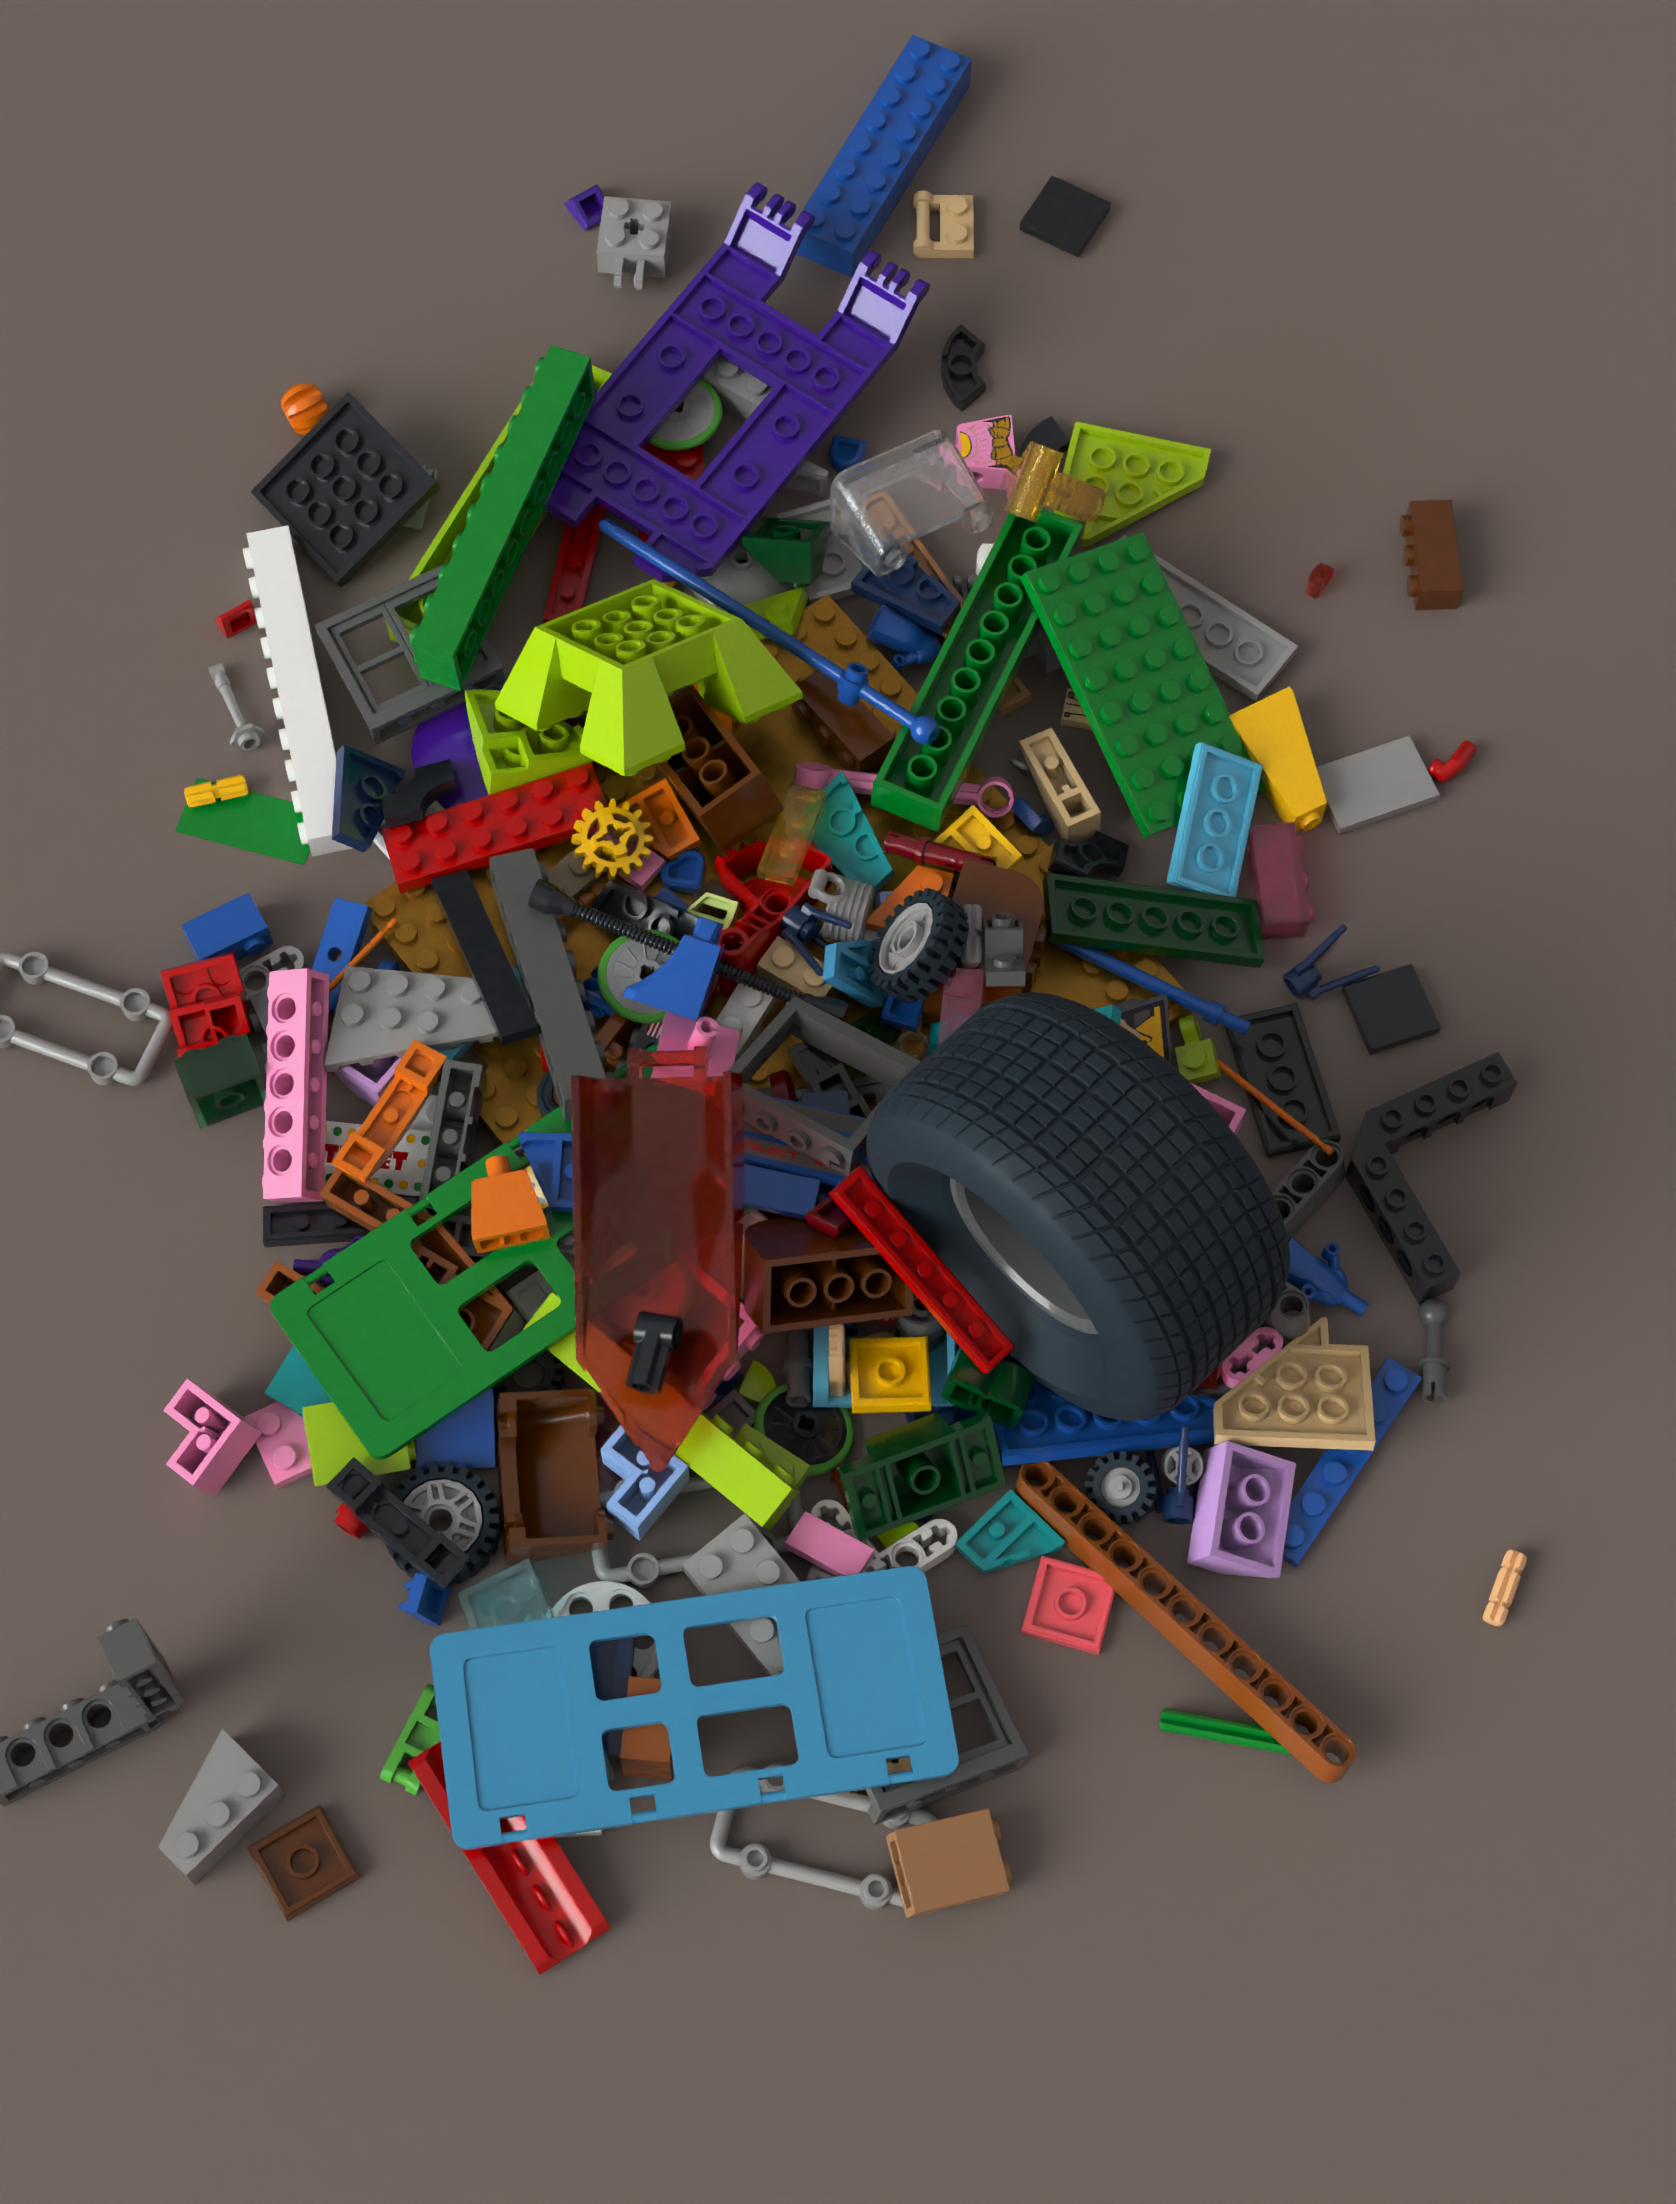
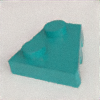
M1010 1489L955 1542V1549L984 1575L1041 1557L1042 1555L1060 1551L1066 1542Z

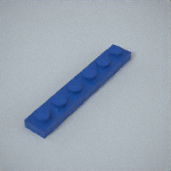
M1388 1357L1371 1383L1376 1440L1374 1451L1422 1380V1377ZM1326 1449L1290 1503L1282 1560L1297 1568L1374 1451Z

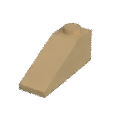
M1052 727L1019 741L1020 749L1039 793L1061 838L1081 842L1092 838L1096 830L1100 832L1101 811Z

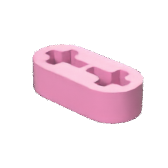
M1272 1327L1257 1328L1224 1360L1221 1376L1227 1387L1234 1388L1283 1349L1284 1341L1279 1331ZM1259 1343L1264 1346L1271 1343L1273 1344V1349L1265 1347L1259 1352ZM1246 1365V1374L1241 1371L1236 1374L1232 1373V1367L1239 1370Z

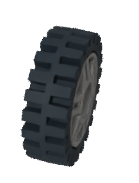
M930 888L914 892L913 897L911 895L907 896L904 899V906L898 904L894 908L895 915L893 917L888 915L884 922L887 924L885 929L880 928L876 935L880 938L879 941H875L872 944L871 950L875 953L869 955L868 963L871 964L868 967V974L871 975L870 980L878 988L903 1003H917L918 999L922 1001L927 998L928 992L933 994L938 989L937 983H944L948 979L947 971L955 969L957 965L954 962L955 958L961 957L964 949L960 946L967 943L968 935L965 932L969 930V923L966 921L968 915L964 912L965 910L950 898Z
M438 1463L430 1464L429 1469L424 1471L421 1467L414 1470V1475L410 1478L407 1475L400 1480V1486L398 1488L394 1487L391 1493L431 1527L439 1518H449L452 1520L451 1526L447 1530L440 1532L463 1550L471 1560L450 1582L453 1581L455 1584H459L467 1576L473 1578L478 1574L479 1568H485L490 1563V1557L495 1555L498 1549V1541L501 1540V1513L491 1488L488 1484H485L478 1474L473 1475L470 1469L463 1466L458 1469L454 1464L445 1463V1467H439ZM386 1545L396 1565L401 1570H404L409 1577L414 1579L415 1573L421 1574Z

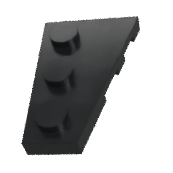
M617 880L608 881L591 906L594 910H598V913L601 911L603 914L606 913L607 916L616 917V920L621 919V921H625V924L628 922L630 925L633 924L634 927L638 926L639 929L661 931L675 937L679 941H681L684 934L693 935L698 917H700Z

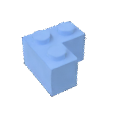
M625 1419L600 1449L603 1464L625 1480L606 1505L608 1516H612L615 1523L640 1541L689 1482V1467Z

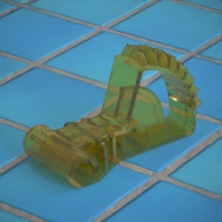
M1032 441L1021 457L1012 455L1000 486L1001 489L1007 491L1004 510L1037 523L1043 505L1088 523L1095 522L1099 513L1101 514L1106 494L1101 488L1057 472L1063 453Z

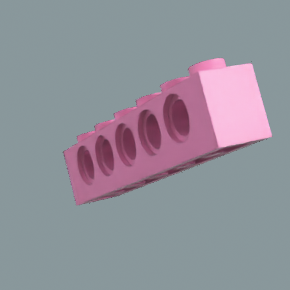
M309 968L269 972V987L267 990L269 1005L268 1024L266 1027L268 1041L267 1061L265 1064L267 1077L266 1099L264 1102L263 1199L282 1203L324 1201L319 1196V1193L324 1187L327 1073L324 1063L328 1049L329 974Z

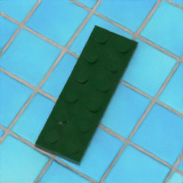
M1046 873L1042 881L1048 942L1260 968L1265 961L1257 900Z

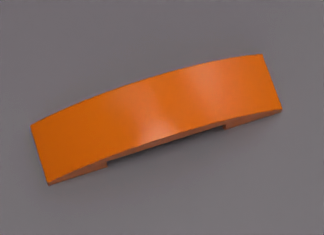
M414 1039L395 1067L394 1078L357 1133L351 1132L333 1159L332 1165L366 1183L384 1164L409 1130L438 1081L447 1056Z

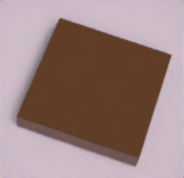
M321 1805L316 1806L247 1847L287 1922L361 1878Z

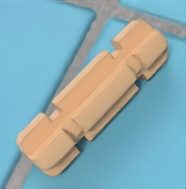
M1509 1549L1504 1555L1501 1564L1502 1568L1498 1572L1489 1597L1490 1602L1486 1605L1482 1616L1486 1623L1501 1627L1505 1623L1509 1612L1507 1608L1512 1604L1521 1578L1519 1574L1522 1573L1527 1562L1525 1554Z

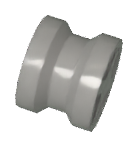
M1179 1446L1167 1449L1160 1461V1469L1164 1478L1174 1484H1177ZM1188 1447L1186 1485H1191L1202 1475L1203 1460L1196 1450Z

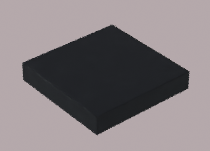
M1051 176L1021 220L1019 230L1079 257L1110 211L1111 202L1055 176Z
M1412 964L1346 984L1342 988L1344 998L1370 1055L1437 1034L1441 1029Z

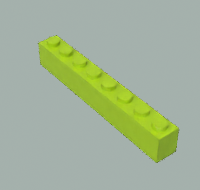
M551 1292L523 1330L560 1305L561 1300L556 1293ZM596 1317L594 1321L590 1320L548 1349V1351L761 1527L772 1529L801 1492L792 1484L796 1478L779 1464L772 1468L761 1459L765 1452L748 1439L741 1443L731 1434L735 1428L718 1414L713 1418L708 1416L701 1410L705 1403L687 1389L683 1394L671 1385L675 1379L669 1373H666L661 1393L651 1395L628 1388L625 1382L635 1346L628 1341L622 1345L614 1339L612 1335L615 1333V1330L601 1318Z

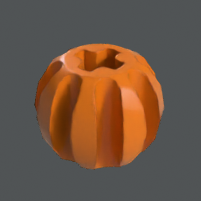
M312 383L293 385L285 392L281 399V407L294 432L299 435H306L330 411L319 388Z

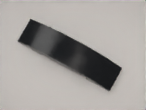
M353 1457L326 1485V1488L368 1529L440 1588L444 1589L471 1560L463 1550L442 1532L438 1533L391 1493L384 1486L383 1482L356 1458Z

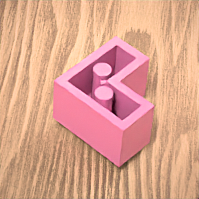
M189 1379L185 1380L163 1410L190 1431L166 1465L190 1484L214 1497L262 1434L261 1430L222 1400Z

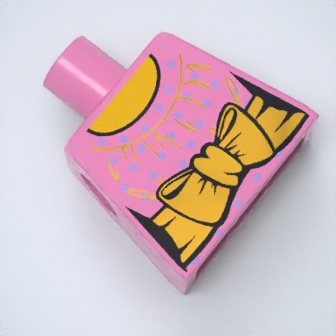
M1012 415L959 424L956 428V445L936 446L937 467L957 466L958 480L962 486L1015 490L1017 466Z

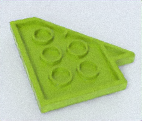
M1075 421L1053 513L1086 522L1081 547L1087 548L1203 486L1211 449Z

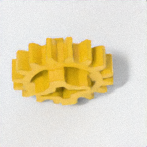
M610 799L608 807L604 808L600 801H596L594 813L585 808L582 812L584 821H575L574 829L579 833L572 835L571 843L580 846L575 849L574 857L585 858L582 865L584 871L591 866L596 868L595 878H599L603 872H607L609 880L612 881L615 879L616 873L621 872L622 876L627 879L630 876V867L640 871L643 866L641 859L648 860L651 851L646 847L652 845L653 836L645 835V833L649 831L651 824L650 822L640 823L639 820L642 815L640 809L633 814L629 812L630 802L626 801L622 808L616 807L615 799ZM596 823L598 834L593 835L588 840V831ZM610 835L612 839L619 838L618 845H614L611 840L605 841L606 836ZM637 840L635 851L628 857L626 846ZM599 856H601V857H603V858H606V859H608V860H610V861H605V860L599 858Z

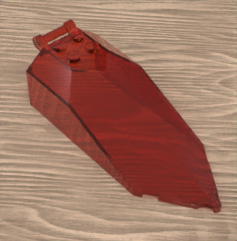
M694 1046V1050L642 1051L641 1048H628V1079H599L581 1075L571 1076L576 1360L584 1371L587 1370L601 1390L599 1394L633 1444L639 1446L651 1464L650 1469L655 1472L663 1471L668 1467L669 1461L678 1447L682 1445L713 1396L719 1382L738 1356L745 1199L743 1079L741 1074L732 1071L723 1072V1076L708 1077L709 1054L707 1046ZM694 1066V1077L642 1078V1068ZM642 1310L678 1316L683 1319L684 1324L682 1341L678 1351L671 1354L662 1391L654 1395L640 1393L635 1389L628 1388L625 1384L636 1346L633 1340L635 1321Z

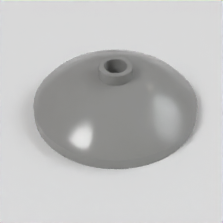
M742 540L712 576L700 577L742 605L793 589V587L789 586V582L776 581L742 545ZM739 560L747 561L744 564L737 563ZM692 590L693 595L696 599H699L707 604H710L716 608L723 610L719 606L715 605L705 597L701 596L700 594Z

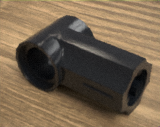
M644 1310L639 1312L633 1332V1340L636 1346L625 1382L628 1388L651 1395L661 1393L671 1354L678 1351L682 1341L684 1324L681 1317Z

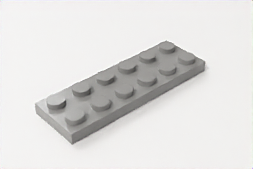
M1154 554L1210 672L1257 702L1295 656L1298 645Z

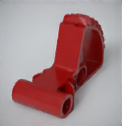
M770 835L767 842L761 843L755 837L751 846H747L741 841L739 851L729 849L726 853L727 858L717 855L715 869L719 874L721 888L732 900L740 903V908L744 912L743 918L735 922L734 928H727L721 932L718 945L725 947L721 961L729 963V966L732 964L734 967L737 966L738 969L742 968L743 971L747 970V972L752 974L755 973L758 976L757 964L776 937L779 936L784 940L786 939L781 935L783 930L780 927L785 913L794 905L803 907L805 903H809L812 906L816 904L819 899L811 898L808 895L812 878L807 880L792 873L773 872L757 876L745 884L738 879V877L748 872L772 866L797 867L813 873L817 869L833 872L831 857L818 850L814 840L805 845L800 836L795 842H790L786 835H784L782 841H775ZM827 881L824 892L827 891L832 882ZM720 974L718 975L719 988L726 997L730 998L739 981L736 983L734 980L731 981L730 978L721 977Z

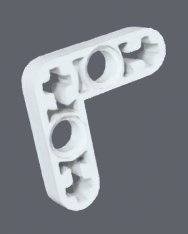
M822 1500L813 1507L812 1515L821 1519L823 1514L829 1518L836 1516L835 1528L859 1540L854 1534L849 1513L839 1502ZM934 1519L878 1553L868 1539L862 1540V1543L875 1549L874 1556L863 1573L885 1570L886 1563H888L889 1569L901 1567L897 1564L895 1558L899 1553L906 1551L913 1553L917 1557L918 1563L914 1567L921 1569L925 1573L954 1553L957 1530L947 1520ZM934 1533L939 1537L946 1535V1544L942 1545L938 1541L930 1545L932 1535ZM928 1545H930V1546L928 1547V1551H927V1556H928V1557H926L925 1551H924L923 1548H925V1547H927Z

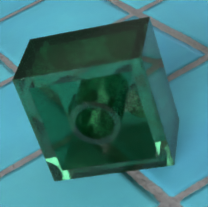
M247 1034L227 1036L221 1039L218 1044L205 1049L189 1050L180 1058L173 1060L200 1129L264 1106L266 1084Z

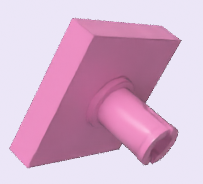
M666 1011L651 1078L718 1097L719 1080L735 1062L741 1031L720 1026L710 1017L704 1016L694 1021Z

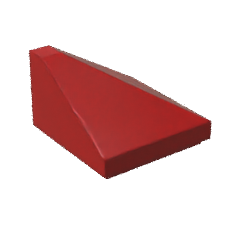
M250 599L215 618L216 624L227 639L257 623L253 603Z

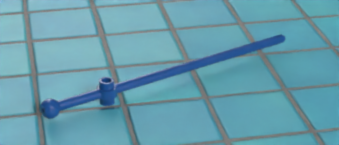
M609 519L599 522V529L603 533L726 612L743 619L748 626L837 682V689L839 690L837 698L840 702L855 706L859 703L860 698L864 699L909 728L912 738L919 744H931L938 736L939 725L933 717L927 715L917 717L869 686V679L867 678L869 669L866 666L851 662L846 670L842 669Z

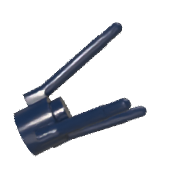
M805 903L803 907L794 905L785 913L781 920L780 927L783 930L781 935L792 943L818 976H823V969L802 942L810 943L813 941L825 951V946L829 945V943L818 935L820 925L817 923V919L846 929L852 928V923L817 910L809 903Z
M1343 924L1327 937L1304 961L1282 975V978L1296 998L1301 999L1308 995L1313 1001L1325 992L1377 973L1380 968L1375 965L1323 985H1318V981L1322 979V976L1314 963L1347 930V926Z
M1182 1425L1177 1487L1168 1488L1167 1495L1163 1494L1154 1450H1146L1148 1465L1154 1470L1159 1485L1155 1512L1162 1513V1521L1169 1524H1191L1194 1519L1200 1478L1195 1482L1191 1496V1490L1186 1488L1189 1427L1187 1425Z

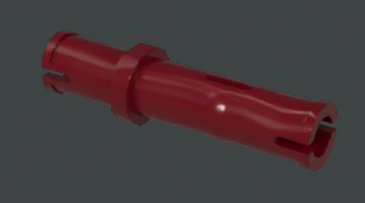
M891 829L888 831L883 845L884 853L913 859L915 864L921 866L928 863L961 872L964 859L992 866L997 865V857H990L930 841V837L925 835L918 838L898 833Z

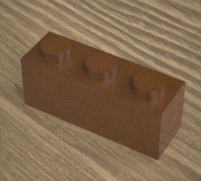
M1452 500L1410 501L1406 515H1401L1400 534L1401 536H1406L1407 545L1404 546L1403 552L1404 565L1410 566L1411 573L1407 579L1408 596L1414 598L1415 610L1457 609L1463 593Z
M818 670L796 684L803 693V699L792 703L793 712L800 721H807L813 727L817 739L823 746L827 747L829 745L835 751L839 763L845 770L871 773L883 765L895 741V737L861 700L855 706L840 702L837 698L839 693L837 689L838 683Z

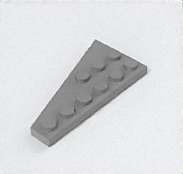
M345 966L324 1068L327 1073L340 1070L339 1066L360 1063V1066L375 1064L374 1060L392 1056L402 1058L414 1039L438 1052L459 1048L458 1044L479 1040L480 1044L494 1041L493 1037H498L472 978ZM518 982L519 985H520V987H521V990H522V992H523V994H524V996H525V998H526V1000H527V997H526V993H525L523 984L520 983V982Z

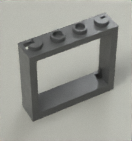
M794 996L719 1080L717 1107L729 1112V1115L736 1116L755 1126L761 1132L770 1134L787 1143L796 1151L803 1152L817 1159L828 1168L831 1167L848 1176L867 1156V1133L878 1105L848 1139L746 1085V1083L789 1035L806 1042L892 1088L913 1068L920 1064L921 1061Z

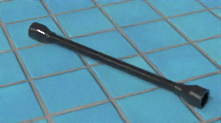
M538 879L531 892L528 907L545 914H563L570 918L576 916L583 921H590V924H595V926L599 925L600 928L603 927L605 930L608 929V931H613V933L617 932L622 937L626 936L627 939L630 938L632 941L634 939L635 942L640 941V944L649 945V948L653 947L654 950L658 949L659 952L661 950L662 953L667 952V955H672L679 945L678 942L675 943L673 940L670 942V939L661 938V935L657 936L656 933L652 934L648 930L643 931V928L639 929L638 926L634 927L633 924L630 925L628 922L625 924V921H621V919L616 920V917L612 918L611 915L607 916L606 913L603 914L601 911L598 913V910L589 909V906L580 905L577 899L569 897L557 885L545 880ZM721 961L718 967L717 975L721 974V977L725 976L726 979L730 978L731 981L734 980L736 983L739 981V984L748 985V988L752 987L753 990L757 989L758 992L761 991L763 994L766 992V995L771 994V997L780 998V1001L784 1000L785 1003L790 1002L795 996L842 1021L845 1020L850 1007L849 1003L834 997L814 996L809 993L801 995V992L792 991V988L788 989L787 986L783 987L779 983L774 984V981L765 980L764 977L756 976L755 973H747V970L743 971L742 968L738 969L737 966L734 967L732 964L729 966V963Z

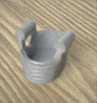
M823 869L815 870L808 895L811 898L819 899L826 903L827 907L824 909L814 908L852 923V928L846 929L824 921L823 928H820L818 935L824 940L830 939L831 941L834 939L836 941L842 940L843 942L863 940L867 919L872 909L875 886L869 885L868 882L855 881L854 878L849 879L847 876L843 877L840 874L827 872ZM827 881L836 885L835 896L824 892ZM817 919V923L820 925L822 920Z

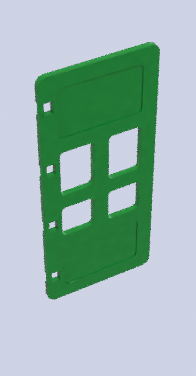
M658 1044L648 1047L612 1073L614 1083L629 1073L637 1081L620 1093L615 1088L616 1094L610 1096V1112L565 1121L559 1106L524 1131L595 1135L591 1213L552 1212L545 1217L551 1238L496 1249L446 1284L435 1282L412 1250L413 1243L471 1205V1183L475 1179L488 1177L485 1164L488 1158L498 1155L507 1156L511 1172L524 1170L530 1166L526 1155L519 1159L513 1151L521 1146L518 1135L425 1195V1198L407 1210L404 1209L324 1262L323 1266L304 1278H300L273 1297L270 1303V1310L275 1320L370 1456L375 1459L391 1457L754 1210L753 1208L735 1205L743 1165L721 1160L729 1125L706 1095L699 1091L651 1078ZM431 1206L437 1214L420 1226H417L412 1218ZM609 1214L634 1246L636 1253L594 1283L585 1284L558 1249V1243L599 1215ZM525 1265H535L561 1300L560 1305L495 1350L486 1351L459 1315L460 1310ZM329 1273L334 1283L315 1295L309 1286Z

